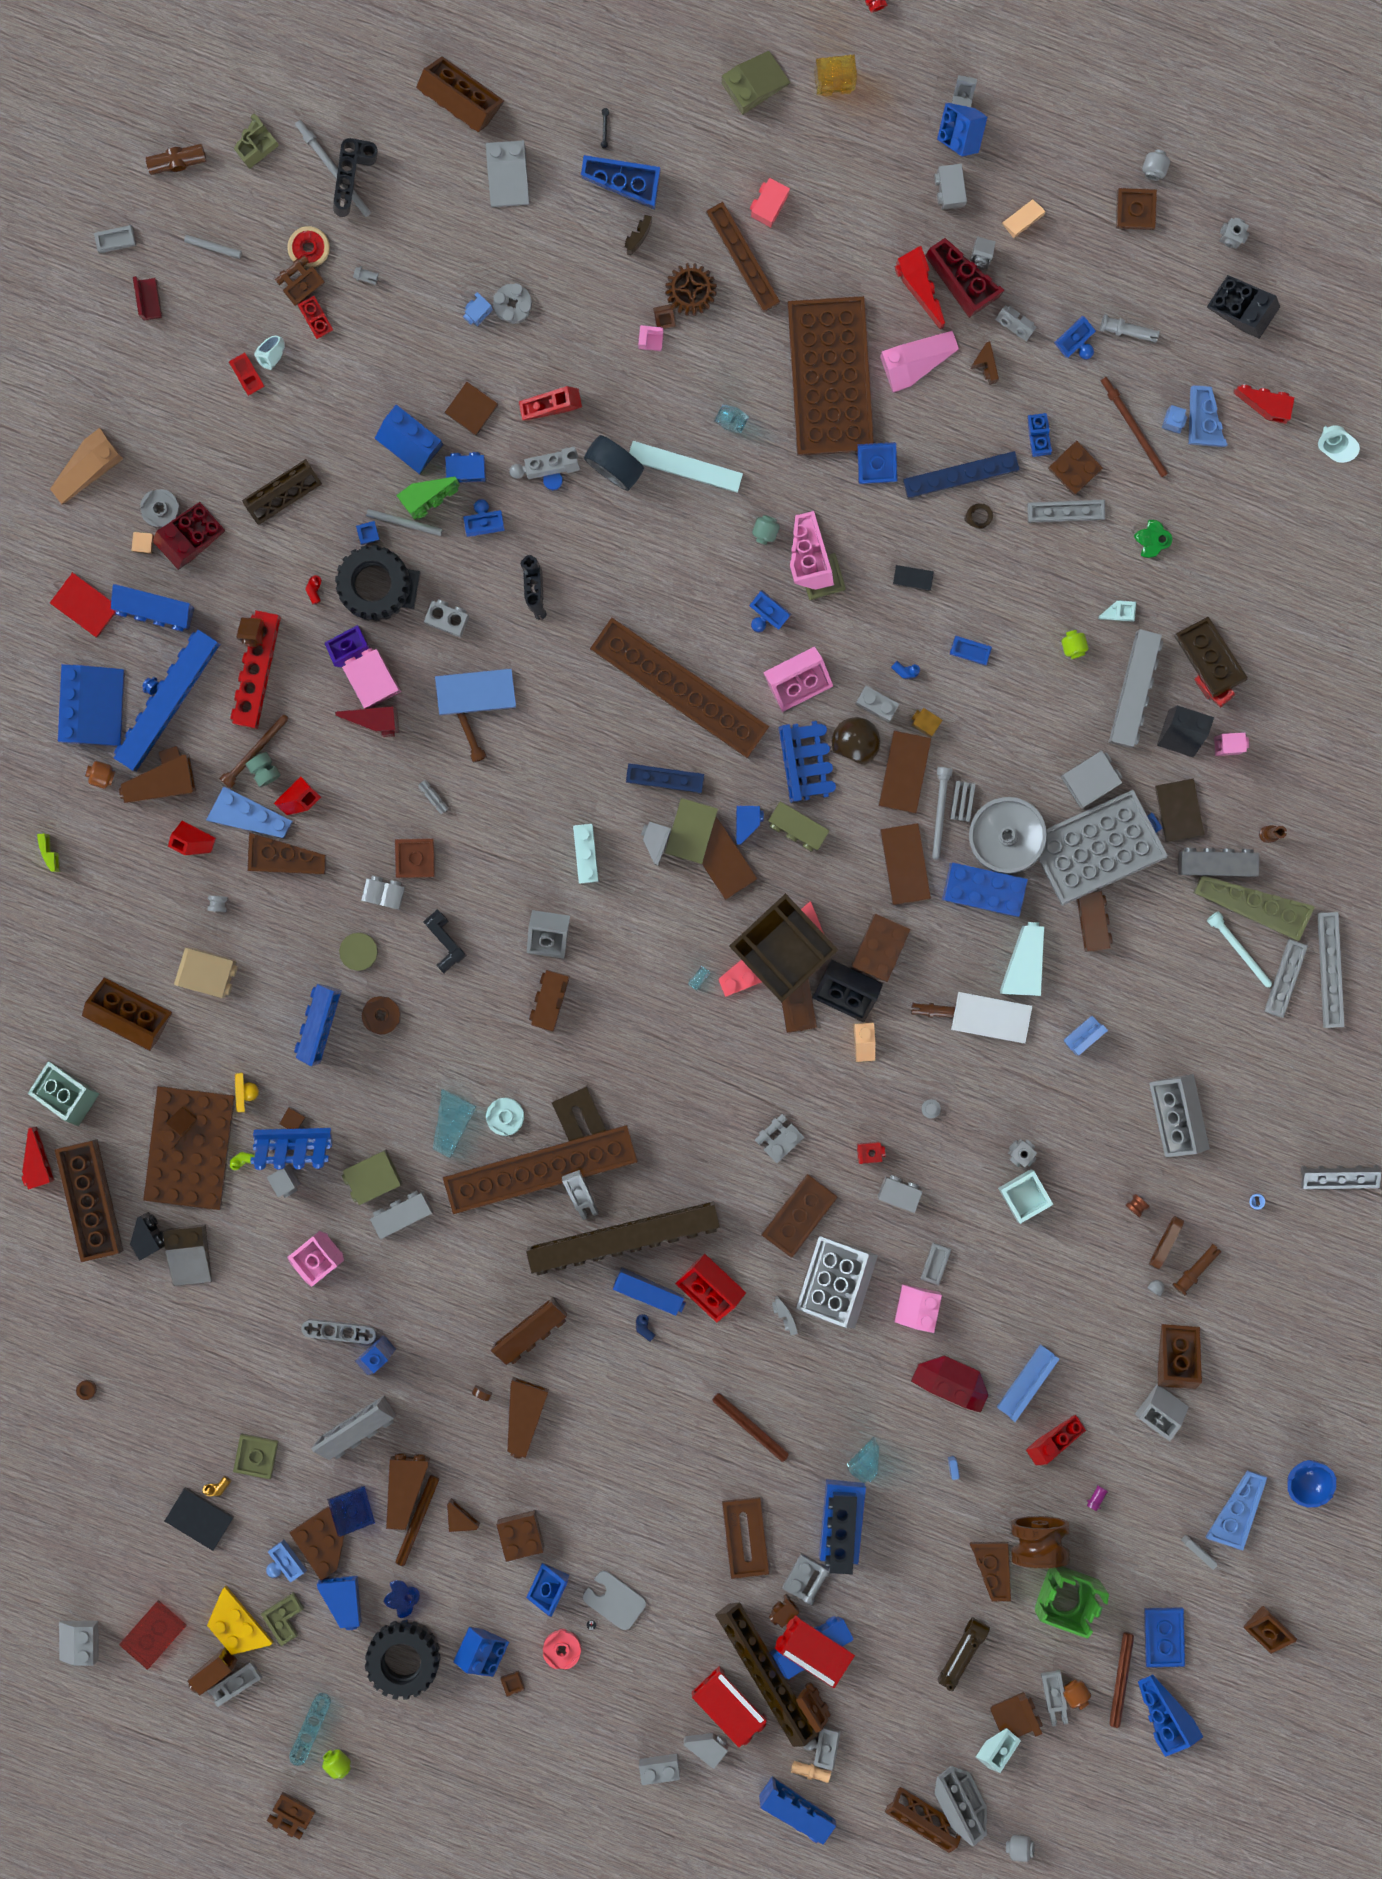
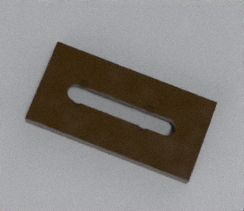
M587 1086L551 1102L569 1141L584 1137L573 1114V1106L579 1107L591 1135L606 1131Z

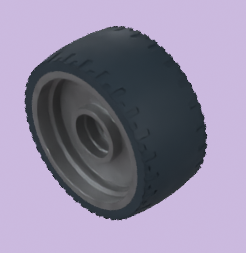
M599 435L584 455L585 461L610 482L626 491L633 487L644 470V466L634 456L603 435Z

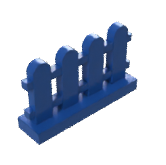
M812 721L811 726L799 727L798 724H793V728H790V724L778 727L790 803L801 801V797H804V800H809L811 795L823 794V798L829 797L828 793L836 789L835 783L833 781H826L825 775L832 772L833 766L830 762H823L822 756L829 753L830 747L826 743H820L819 737L826 734L827 728L823 724H817V721ZM814 737V745L801 746V739ZM792 740H795L796 747H793ZM817 756L818 763L804 765V758ZM795 759H798L799 766H796ZM820 775L821 782L807 784V777ZM798 778H801L802 785H799Z
M331 1128L254 1130L253 1151L256 1152L255 1157H251L250 1162L254 1164L257 1170H263L266 1164H274V1168L280 1170L286 1166V1163H293L295 1169H302L305 1163H312L314 1168L320 1169L324 1166L325 1162H329L326 1149H330L333 1144ZM307 1149H314L313 1156H306ZM269 1150H275L274 1157H268ZM288 1150H294V1156H287Z

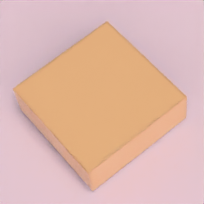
M133 532L131 551L152 554L154 535Z

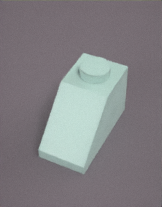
M1005 1729L988 1739L978 1752L976 1758L989 1769L1001 1773L1021 1740L1011 1731Z

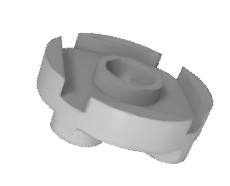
M507 284L495 293L493 306L495 313L501 320L517 324L524 321L530 314L532 300L529 292L520 284ZM513 299L518 301L516 303V308H513L512 306H507V304H509V300Z
M164 489L152 490L145 494L141 500V515L152 527L162 528L179 516L180 504L177 498L169 491ZM164 504V512L156 513L157 509L155 507Z

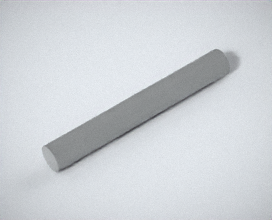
M187 234L184 238L186 243L238 259L242 255V251Z

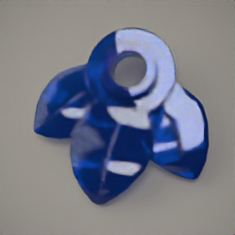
M401 1580L391 1581L390 1587L392 1592L386 1595L384 1604L391 1609H397L398 1618H405L412 1613L413 1606L419 1602L420 1593L417 1588L408 1587Z

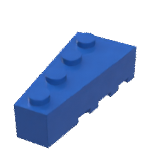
M833 1616L826 1620V1623L814 1627L842 1647L854 1640L845 1621L840 1617ZM776 1649L769 1652L785 1678L790 1679L805 1670L780 1654Z
M773 1776L759 1795L760 1808L792 1826L797 1831L804 1833L815 1843L819 1842L824 1845L836 1827V1821L833 1817Z

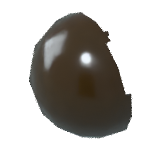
M860 717L847 718L839 723L833 732L831 740L834 753L860 765H866L872 761L879 752L881 744L880 735L875 725L869 720Z

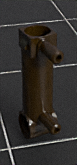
M974 1617L967 1623L962 1638L937 1678L938 1683L946 1687L948 1691H954L958 1685L961 1676L979 1645L987 1638L990 1631L989 1626Z

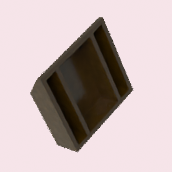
M786 893L729 945L781 1003L838 951L833 943Z

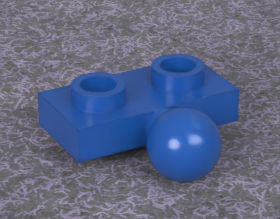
M1081 316L1054 344L1067 358L1079 348L1080 357L1090 359L1094 354V348L1092 345L1085 344L1084 342L1096 330L1085 316Z
M479 499L475 502L474 510L477 513L476 515L463 517L467 537L505 531L501 510L488 512L489 504L486 500Z
M763 590L759 592L749 605L761 615L754 618L751 622V627L755 632L764 631L766 621L779 630L791 616L790 612Z

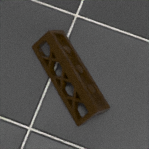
M307 459L243 499L242 502L257 525H260L322 485V482ZM310 475L315 479V482L310 485L303 484L304 479ZM297 487L298 491L295 495H287L288 489ZM274 498H282L281 504L278 506L271 505ZM266 508L265 514L258 518L255 515L254 511L257 509Z

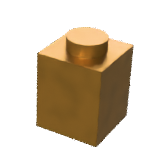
M925 708L921 711L917 709L911 718L914 721L912 726L930 738L943 721Z

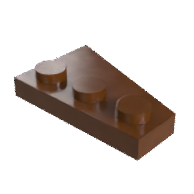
M970 1542V1547L976 1558L991 1601H1011L1008 1542Z

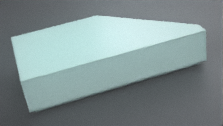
M1116 601L1098 619L1134 622L1136 602Z

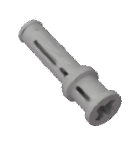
M1104 314L1100 325L1101 332L1105 330L1113 332L1117 336L1124 334L1157 343L1160 333L1158 330L1126 323L1122 318L1119 320L1110 318L1107 314Z

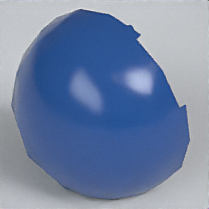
M1315 1460L1303 1461L1295 1466L1288 1475V1493L1291 1499L1298 1505L1307 1508L1319 1507L1333 1498L1337 1478L1334 1472L1323 1462Z

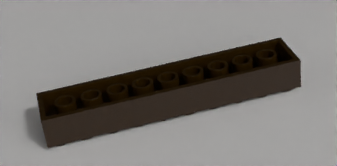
M712 1201L528 1246L526 1253L531 1274L543 1275L548 1273L549 1269L555 1268V1271L566 1269V1266L573 1263L574 1266H580L585 1264L586 1260L593 1259V1262L603 1260L606 1255L611 1254L612 1257L623 1255V1252L626 1250L637 1252L642 1250L643 1246L649 1245V1248L660 1246L661 1242L667 1240L668 1243H674L679 1241L680 1237L694 1238L698 1236V1233L704 1231L706 1234L717 1232V1228H720L715 1203Z

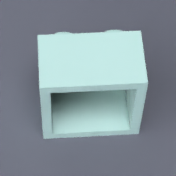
M1032 1169L998 1188L1015 1219L1020 1224L1053 1205Z

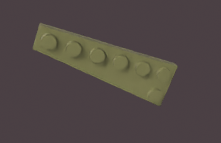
M1206 876L1200 877L1193 892L1200 897L1296 941L1300 940L1315 908L1312 905Z

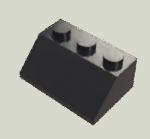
M831 959L812 998L864 1023L879 997L883 983Z

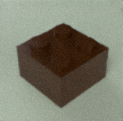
M535 1510L498 1519L496 1525L506 1562L544 1552V1543Z

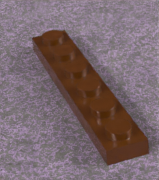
M724 202L707 210L706 214L762 312L764 313L778 305L780 301Z

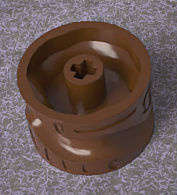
M1028 1516L1011 1521V1534L1019 1538V1545H1015L1011 1549L1012 1562L1014 1564L1029 1568H1057L1070 1563V1551L1065 1546H1062L1061 1543L1062 1538L1065 1535H1069V1522L1067 1520L1049 1516Z

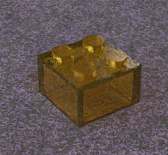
M855 54L816 59L814 76L817 95L830 96L837 92L849 94L855 91L857 81Z

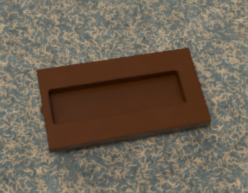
M809 978L782 1002L787 1033L817 1028Z

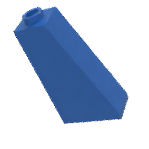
M621 1267L613 1285V1290L675 1316L678 1311H683L686 1304L683 1301L684 1295Z
M383 1335L359 1356L355 1362L367 1375L374 1374L390 1359L396 1348Z

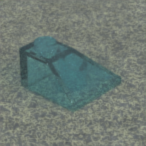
M873 1437L847 1463L849 1472L864 1484L867 1481L871 1482L877 1476L879 1445L876 1438Z

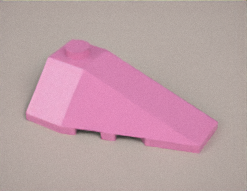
M949 331L882 351L880 358L892 392L911 387L920 378L959 350L953 331Z
M814 511L796 515L790 561L794 583L814 590L834 585L832 570Z

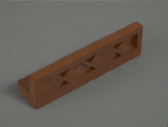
M902 1787L898 1788L893 1802L887 1805L885 1813L946 1852L950 1853L955 1850L959 1845L961 1836L957 1833L954 1838L949 1834L947 1827H950L946 1816ZM901 1795L907 1798L908 1806L898 1802ZM920 1806L923 1808L925 1816L921 1817L918 1815L915 1807ZM936 1816L939 1818L942 1826H935L931 1817Z

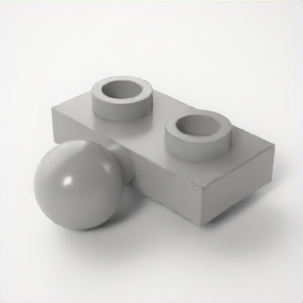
M824 1726L819 1733L818 1741L814 1738L806 1746H803L807 1751L817 1749L814 1766L828 1770L834 1769L841 1731Z

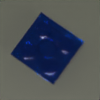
M365 1486L357 1487L327 1499L339 1537L375 1523Z

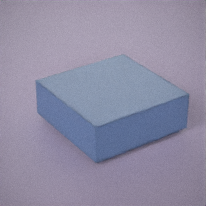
M954 1456L948 1457L950 1476L952 1480L959 1479L957 1459Z

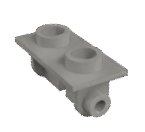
M1005 305L995 320L1027 342L1036 329L1035 323L1025 316L1019 320L1018 316L1020 313L1011 306Z

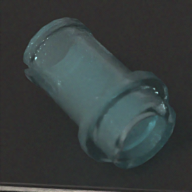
M700 966L692 979H688V985L696 991L698 988L701 989L700 986L711 973L703 966Z

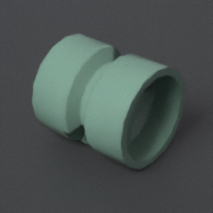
M267 752L257 755L246 763L250 773L255 774L254 779L259 788L270 784L281 776L276 766L271 765L272 759Z

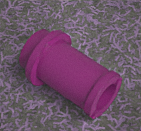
M1097 1485L1091 1499L1087 1500V1506L1097 1512L1098 1508L1101 1509L1100 1505L1108 1491Z

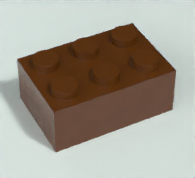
M874 914L851 967L888 982L911 929Z

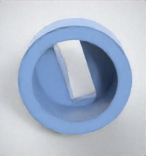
M1259 1193L1253 1194L1250 1197L1251 1207L1254 1209L1263 1208L1265 1205L1264 1196ZM1255 1196H1259L1260 1205L1256 1206Z

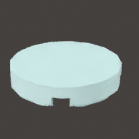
M508 1097L499 1098L492 1102L487 1109V1124L498 1135H512L523 1125L524 1111L516 1100Z

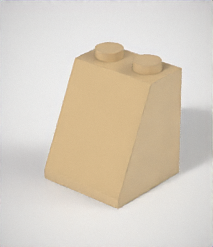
M185 948L174 985L225 998L226 995L230 994L232 984H230L231 977H235L238 966L235 965V960L196 948Z

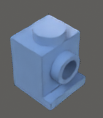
M477 292L475 294L476 300H471L466 305L465 315L463 316L470 325L474 323L476 326L493 310L491 304Z
M1171 405L1166 412L1162 428L1180 434L1187 420L1185 415L1186 409Z

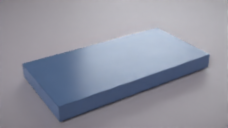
M512 669L435 676L439 715L516 708Z

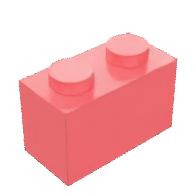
M769 178L767 183L763 182L759 190L761 195L758 200L754 199L750 206V210H752L751 217L771 228L789 195L790 188Z

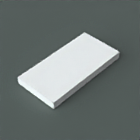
M958 992L951 1030L1025 1044L1032 1006Z

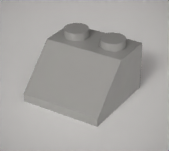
M532 910L526 953L564 959L570 916Z
M60 1621L59 1660L74 1666H93L99 1659L98 1621Z

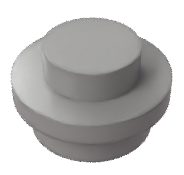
M929 1099L922 1104L921 1110L925 1117L935 1118L940 1114L941 1107L936 1100Z

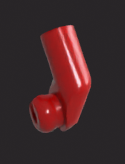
M318 575L310 577L305 588L312 605L321 602L317 591L322 579Z

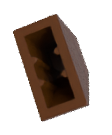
M224 1647L190 1676L187 1681L189 1688L194 1693L197 1692L199 1696L233 1670L238 1661L237 1658L231 1655Z

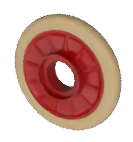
M305 226L297 229L290 236L288 254L292 261L299 260L305 255L309 262L304 265V268L318 267L328 257L330 250L329 240L320 229ZM306 243L314 245V249L311 252L303 250Z

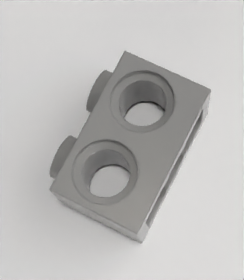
M438 599L437 602H431L424 623L461 638L469 615L465 614L466 610L457 606L455 609L450 608L447 602ZM438 609L443 610V616L440 619H436L433 616L434 612ZM460 617L461 623L458 626H453L451 624L452 618Z

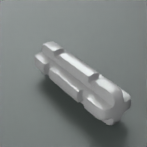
M426 780L418 785L421 791L425 792V796L437 807L436 809L440 814L448 810V806L442 802V799L435 790L430 788L431 785Z

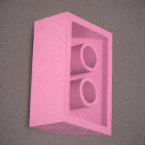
M815 646L763 672L782 712L833 687L825 663Z

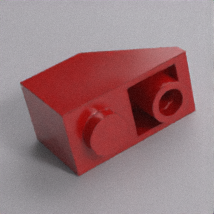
M300 777L274 804L286 815L308 811L321 796L305 779Z
M182 820L171 833L168 847L183 855L211 853L216 838Z

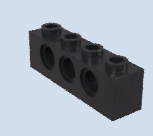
M833 1492L832 1497H829L828 1509H832L831 1517L828 1516L827 1528L831 1530L830 1536L826 1538V1548H829V1555L825 1557V1567H828L830 1574L853 1575L857 1508L856 1493ZM841 1509L847 1511L846 1516L842 1518L837 1516V1512ZM839 1529H844L846 1531V1534L842 1537H838L836 1535V1531ZM842 1548L845 1550V1553L842 1556H837L834 1554L835 1551Z

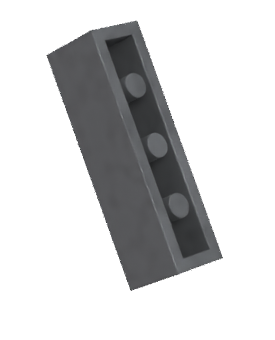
M1184 848V851L1179 852L1178 875L1259 876V853H1253V849H1242V853H1234V849H1223V852H1215L1214 848H1203V852H1196V848Z

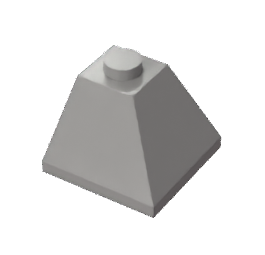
M649 822L648 825H644L641 835L644 836L643 841L654 865L658 866L671 828Z

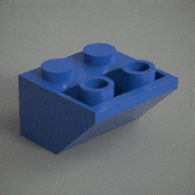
M945 103L937 140L960 156L979 153L988 117L975 108Z
M469 1627L453 1662L467 1674L493 1677L509 1641L484 1629Z

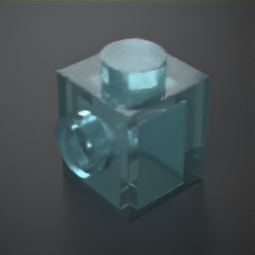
M722 404L714 422L725 430L741 434L749 416L737 407Z

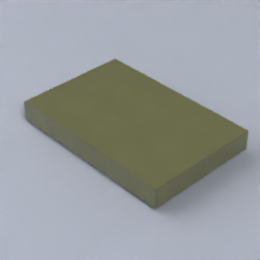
M681 798L665 854L702 864L718 809Z

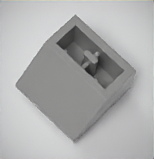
M1157 1383L1135 1415L1160 1435L1171 1441L1182 1426L1189 1406L1163 1387H1159Z

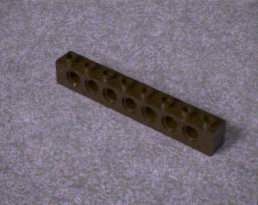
M741 1603L727 1604L715 1616L793 1747L806 1746L818 1734L815 1733L803 1711L799 1708L796 1701L797 1698Z

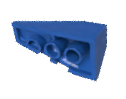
M1153 1674L1138 1681L1143 1701L1148 1706L1150 1712L1148 1716L1149 1721L1153 1722L1154 1738L1165 1757L1189 1748L1203 1738L1194 1719Z

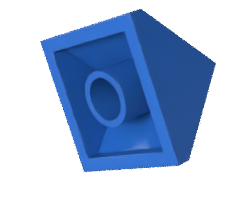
M542 1563L526 1598L545 1614L552 1617L568 1583L569 1575Z

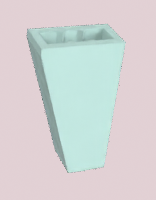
M1028 922L1027 926H1022L1000 989V994L1041 996L1044 927L1039 926L1038 922Z

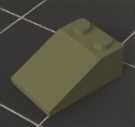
M770 51L735 66L723 74L721 78V84L742 115L790 84V81Z

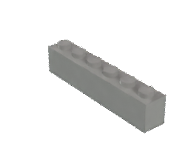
M1141 629L1136 631L1108 743L1132 748L1139 742L1140 733H1138V729L1144 722L1145 715L1142 713L1144 707H1147L1149 702L1147 693L1148 689H1151L1153 686L1154 678L1152 673L1153 670L1157 669L1159 659H1156L1157 653L1161 651L1163 646L1161 634Z

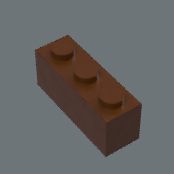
M1102 891L1078 898L1077 905L1085 952L1110 948L1113 940L1111 932L1108 933L1107 928L1110 920L1108 913L1105 914L1104 906H1107L1106 896L1102 895Z

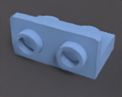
M1090 1016L1064 1039V1042L1075 1055L1079 1056L1108 1030L1104 1025L1099 1024L1093 1016Z

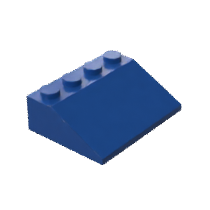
M61 664L58 742L110 746L121 744L124 669Z
M317 984L316 987H313L310 998H313L311 1006L308 1005L305 1016H307L306 1024L303 1023L300 1029L302 1038L300 1042H297L294 1053H297L296 1059L309 1066L321 1064L342 990L323 984Z

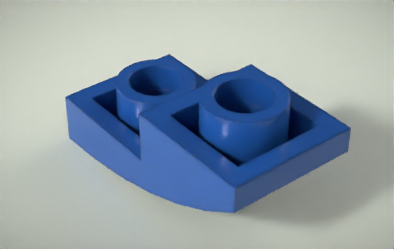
M1047 413L1028 415L1032 457L1051 455L1052 449Z

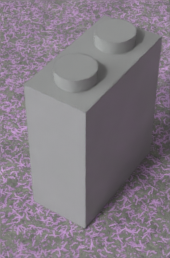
M1099 751L1060 776L1080 809L1122 784L1120 780L1122 776L1117 769H1113L1110 764L1112 760L1106 752Z

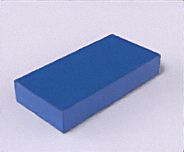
M955 636L949 655L986 666L992 647Z

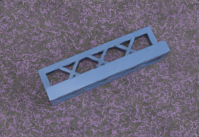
M1040 1344L997 1405V1408L1016 1422L1057 1364L1059 1358Z

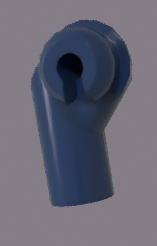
M645 1314L638 1315L636 1318V1331L651 1342L656 1334L648 1329L649 1318Z

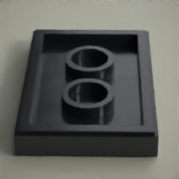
M185 1487L164 1522L214 1551L234 1516Z

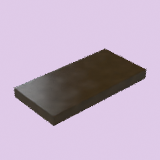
M1209 617L1174 634L1175 639L1213 698L1247 680L1248 677Z

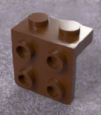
M1024 1692L990 1707L1000 1732L1008 1729L1016 1737L1032 1731L1035 1737L1042 1734L1040 1727L1043 1724L1039 1715L1035 1716L1032 1711L1036 1708L1031 1697L1027 1699Z

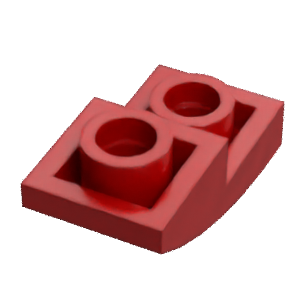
M315 296L298 304L316 339L333 331Z

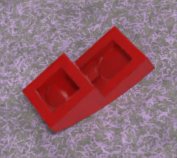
M245 352L229 361L230 366L248 396L265 387Z

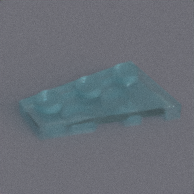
M442 1089L433 1150L451 1158L477 1106Z

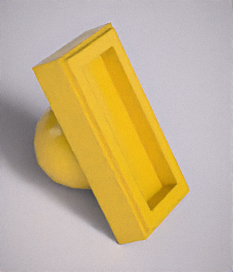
M235 1073L236 1111L245 1112L244 1100H255L259 1095V1089L254 1083L248 1082L244 1084L243 1073Z

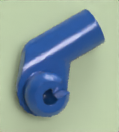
M896 661L891 666L903 679L915 678L920 672V667L916 664L904 667Z

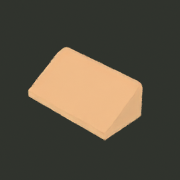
M1032 199L1002 222V224L1011 236L1015 238L1044 216L1045 210Z

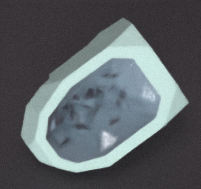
M271 336L266 339L254 354L258 363L269 370L274 368L281 359L285 348V341L279 336Z

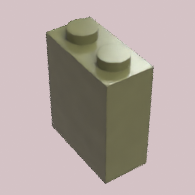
M387 1150L344 1169V1174L342 1175L344 1183L349 1185L352 1190L350 1195L355 1203L358 1202L359 1205L403 1184Z

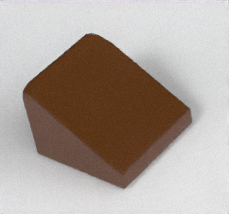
M672 304L653 308L657 327L663 329L676 327Z

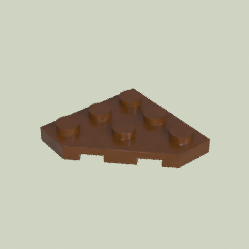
M339 1500L289 1532L320 1580L335 1572L339 1566L349 1517Z

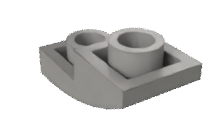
M775 1296V1302H772L774 1314L778 1313L779 1318L787 1317V1319L783 1320L785 1331L789 1330L790 1335L798 1334L790 1310L779 1296Z

